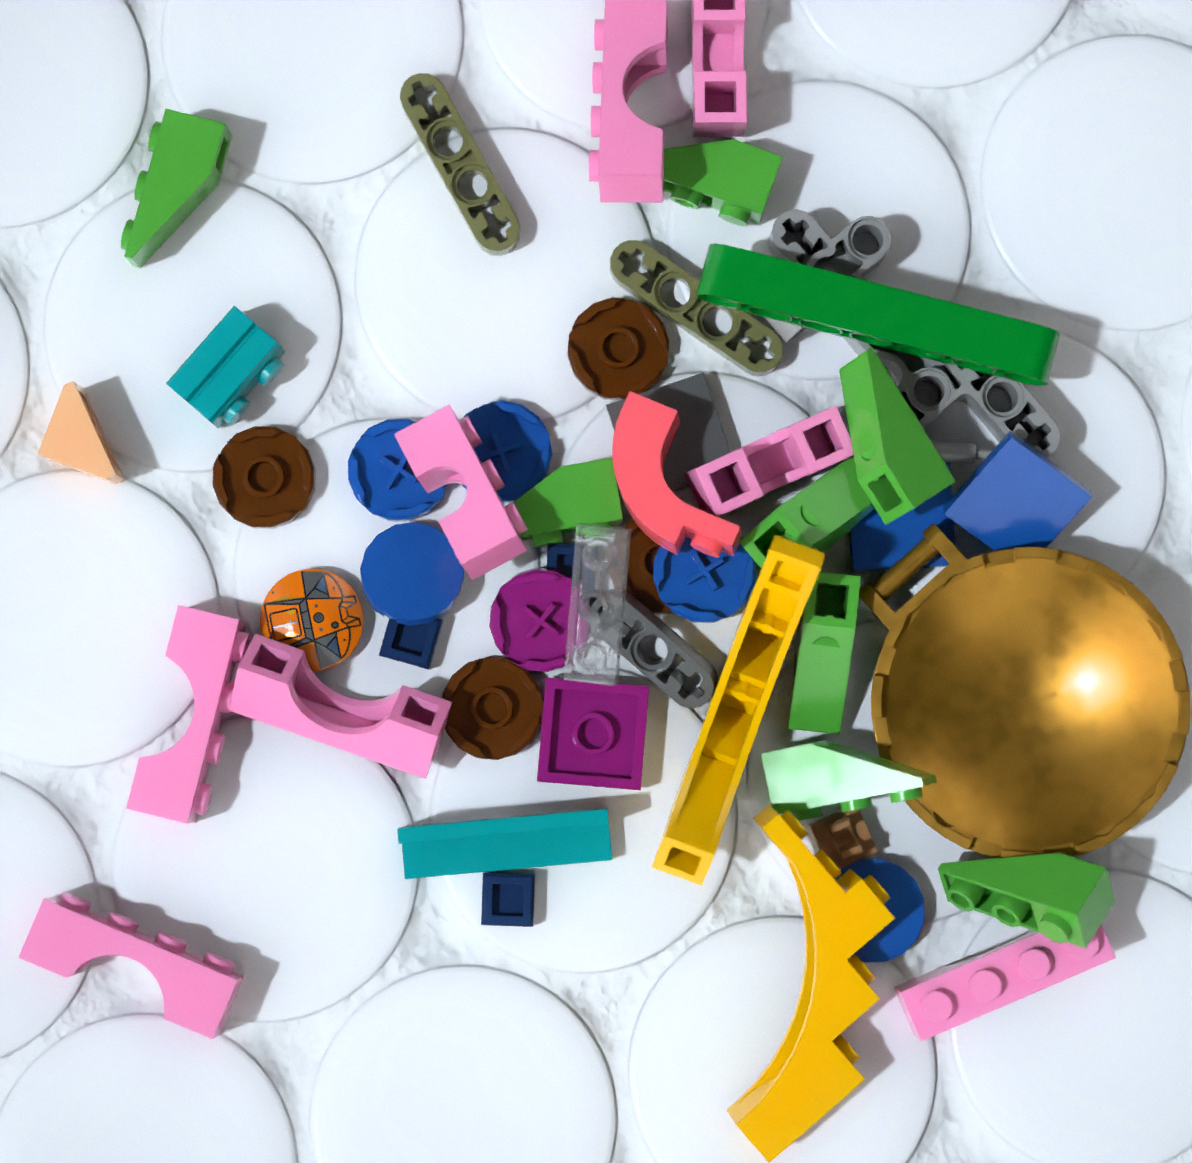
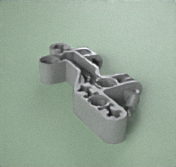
M795 209L780 214L775 220L769 238V246L774 257L796 263L803 261L806 252L811 255L814 248H818L820 251L814 253L806 265L866 280L864 277L878 267L885 258L892 239L891 231L887 224L873 216H862L854 220L831 239L811 215L805 211ZM786 228L791 233H795L798 230L804 233L801 241L804 250L795 241L789 245L783 242ZM859 233L871 234L879 243V251L871 255L862 254L855 249L852 238ZM764 317L786 343L791 342L807 329ZM844 338L858 356L871 347L874 349L882 364L896 377L897 388L909 407L916 414L922 428L952 403L961 401L967 404L999 443L1009 431L1025 440L1028 436L1027 432L1032 433L1038 430L1043 438L1038 443L1039 447L1036 445L1033 447L1048 458L1058 448L1061 439L1059 427L1023 383L992 376L976 390L972 385L985 373L965 368L961 370L957 366ZM926 381L936 386L940 397L938 404L925 406L918 402L914 396L915 384ZM991 388L1004 389L1010 395L1012 401L1010 411L1001 413L990 407L987 394ZM1023 410L1027 416L1013 428L1009 429L1006 423L1013 420ZM931 441L944 461L951 463L974 464L975 459L985 460L993 451L976 449V444Z

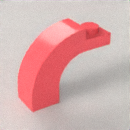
M630 391L616 422L613 435L612 458L619 490L631 517L649 538L678 555L685 538L688 537L692 539L690 545L704 554L718 558L720 553L723 552L734 557L740 544L739 541L742 539L741 527L686 504L670 490L664 479L665 458L680 426L678 411Z

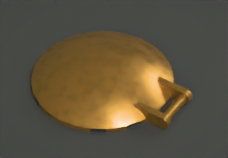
M932 523L922 532L924 538L874 584L870 586L867 582L859 590V597L889 629L878 656L871 691V719L880 757L936 775V783L921 787L923 797L905 800V802L929 827L944 838L967 850L994 858L1062 853L1073 857L1087 854L1109 844L1138 824L1153 809L1176 774L1183 754L1186 738L1189 733L1191 703L1183 656L1173 632L1153 603L1134 584L1116 571L1095 560L1059 549L1042 547H1015L997 550L967 560L943 532ZM940 553L949 564L899 610L894 612L885 601L936 554Z

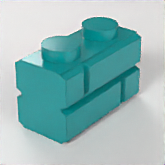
M233 306L166 384L219 429L225 421L229 425H233L246 412L250 405V401L246 397L258 383L265 387L276 378L284 367V363L280 358L285 353V350L242 311Z

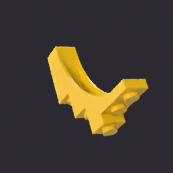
M777 535L774 536L753 591H751L738 623L725 665L711 697L696 744L683 773L652 868L702 886L715 856L767 703L806 602L821 570L826 553Z
M767 805L752 819L786 857L796 882L805 929V966L799 999L784 1040L769 1065L755 1083L727 1109V1112L735 1125L770 1163L865 1080L853 1066L861 1058L841 1036V1033L880 998L869 986L876 979L856 955L852 958L850 957L895 917L884 906L891 899L890 896L871 875L862 880L855 872L849 869L835 881L842 872L822 849L813 855L801 841L808 835V832L793 814L787 810L780 816L772 807Z

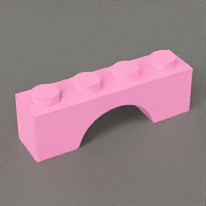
M605 0L604 19H595L594 24L595 51H603V62H593V94H601V106H591V137H599V150H589V182H599L600 202L663 203V129L650 125L638 118L628 107L627 101L632 92L642 82L667 71V0Z
M178 605L165 656L176 663L190 681L194 694L193 717L188 730L174 746L156 755L139 757L126 809L186 824L195 823L197 814L205 815L212 793V785L205 784L210 763L218 764L225 741V735L218 733L223 713L230 714L232 712L229 711L234 688V683H231L236 662H241L250 644V633L244 632L246 622Z
M255 634L238 666L229 711L426 779L441 744L452 702L402 685L392 695L378 700H358L346 697L330 689L318 679L308 664L304 650Z
M62 892L60 898L53 896L43 899L18 958L65 978L78 974L89 962L100 956L119 955L133 959L147 968L158 982L164 1001V1019L211 1039H214L221 1033L244 978L243 975L233 971L234 962L210 952H206L204 959L185 951L186 942L166 933L158 932L156 939L137 931L139 926L137 921L121 914L110 912L108 918H104L89 911L91 906L89 901L70 893Z
M1102 924L1087 948L1068 942L1057 943L1048 939L1042 933L1031 930L1003 946L959 963L939 967L897 985L894 989L914 1036L922 1042L1115 959L1116 956Z

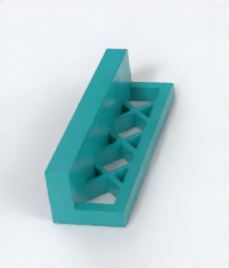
M608 808L397 828L398 844H402L405 879L612 860Z

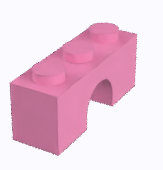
M691 0L693 137H744L747 124L746 71H744L745 0Z
M447 405L394 434L416 478L428 494L451 483L467 486L466 498L461 507L454 513L439 520V523L461 566L472 580L528 551L519 535L527 531L528 528L514 502L504 506L498 495L497 490L505 487V484L492 460L488 459L482 463L474 448L483 443L468 416L459 420L451 406Z
M835 405L685 472L684 475L699 509L718 517L756 500L772 490L852 456L851 439Z

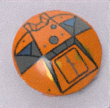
M303 569L286 575L268 592L261 608L262 636L304 650L311 670L313 672L323 671L340 664L356 650L363 630V610L357 594L341 577L321 569Z

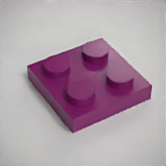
M546 678L537 782L641 790L649 686Z

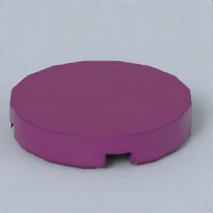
M533 568L515 574L501 586L491 605L489 627L495 646L510 661L516 663L515 665L530 671L548 672L568 665L582 652L591 636V624L589 621L591 606L587 594L572 577L556 569Z

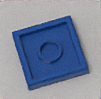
M1009 431L945 504L943 510L947 517L994 551L1015 547L1047 548L1090 501L1092 493L1086 486L1020 437Z
M950 462L945 463L951 473ZM948 486L887 525L884 524L874 508L849 530L851 572L889 570L924 538L922 532L932 523L955 545L954 521L947 517L943 510L945 504L952 498V486ZM938 553L922 568L946 567L949 563Z

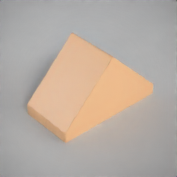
M74 381L65 384L38 454L50 461L113 484L124 481V476L84 388Z

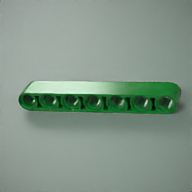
M724 244L709 245L696 296L701 300L719 306L1035 386H1046L1048 384L1060 333L1056 330L1042 325Z

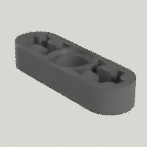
M618 588L609 589L596 599L589 611V621L593 630L679 705L686 708H698L710 700L718 682V675L714 666L628 591ZM616 604L622 606L625 611L622 613L621 618L631 628L634 627L638 620L644 624L630 642L624 638L630 631V628L620 620L615 621L613 624L607 622L605 616L608 610L605 606L608 608H613ZM648 635L660 637L667 646L666 658L660 661H652L646 658L640 649L641 639ZM677 654L680 655L683 660L677 667L679 670L675 668L671 675L668 676L663 671L672 664ZM680 671L689 677L694 675L695 672L703 677L700 683L702 690L696 687L690 692L683 687L686 678Z

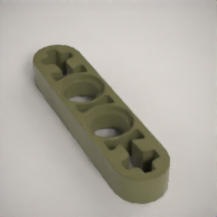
M419 73L412 75L404 82L400 91V100L405 115L479 247L490 255L501 256L508 254L517 246L520 240V225L513 209L443 84L437 77L431 74ZM421 87L426 93L433 91L437 93L431 99L434 110L439 118L446 111L450 114V117L435 120L426 130H423L421 125L429 124L430 120L424 107L421 104L413 107L411 105L416 100L414 91ZM447 129L458 132L463 139L460 150L450 156L438 153L433 146L436 135ZM471 173L479 174L487 182L485 194L476 200H468L458 192L460 180L465 175ZM494 199H497L500 205L491 206V212L500 225L507 222L511 225L505 231L507 240L501 243L495 237L486 240L483 236L487 234L489 228L482 212L475 219L470 215L471 212L485 209Z
M628 240L620 243L613 250L610 257V273L613 280L620 287L744 372L753 376H764L778 367L783 355V345L780 337L773 330L746 312L712 304L698 298L696 293L700 280L647 244L638 240ZM636 253L642 255L641 266L653 276L657 266L666 270L656 278L651 293L642 289L648 284V279L640 273L633 272L629 277L622 274L624 264L620 258L623 255L630 259ZM671 280L683 282L690 292L688 301L678 308L667 306L660 297L662 286ZM721 309L730 316L732 327L727 334L712 336L704 330L702 319L708 311ZM741 323L750 328L744 334L745 339L756 345L762 339L770 343L768 353L773 357L770 362L760 359L757 364L752 363L749 360L751 350L741 342H738L736 351H732L727 347L736 338Z

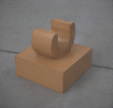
M859 809L848 812L840 810L808 824L819 850L822 849L839 869L878 852Z

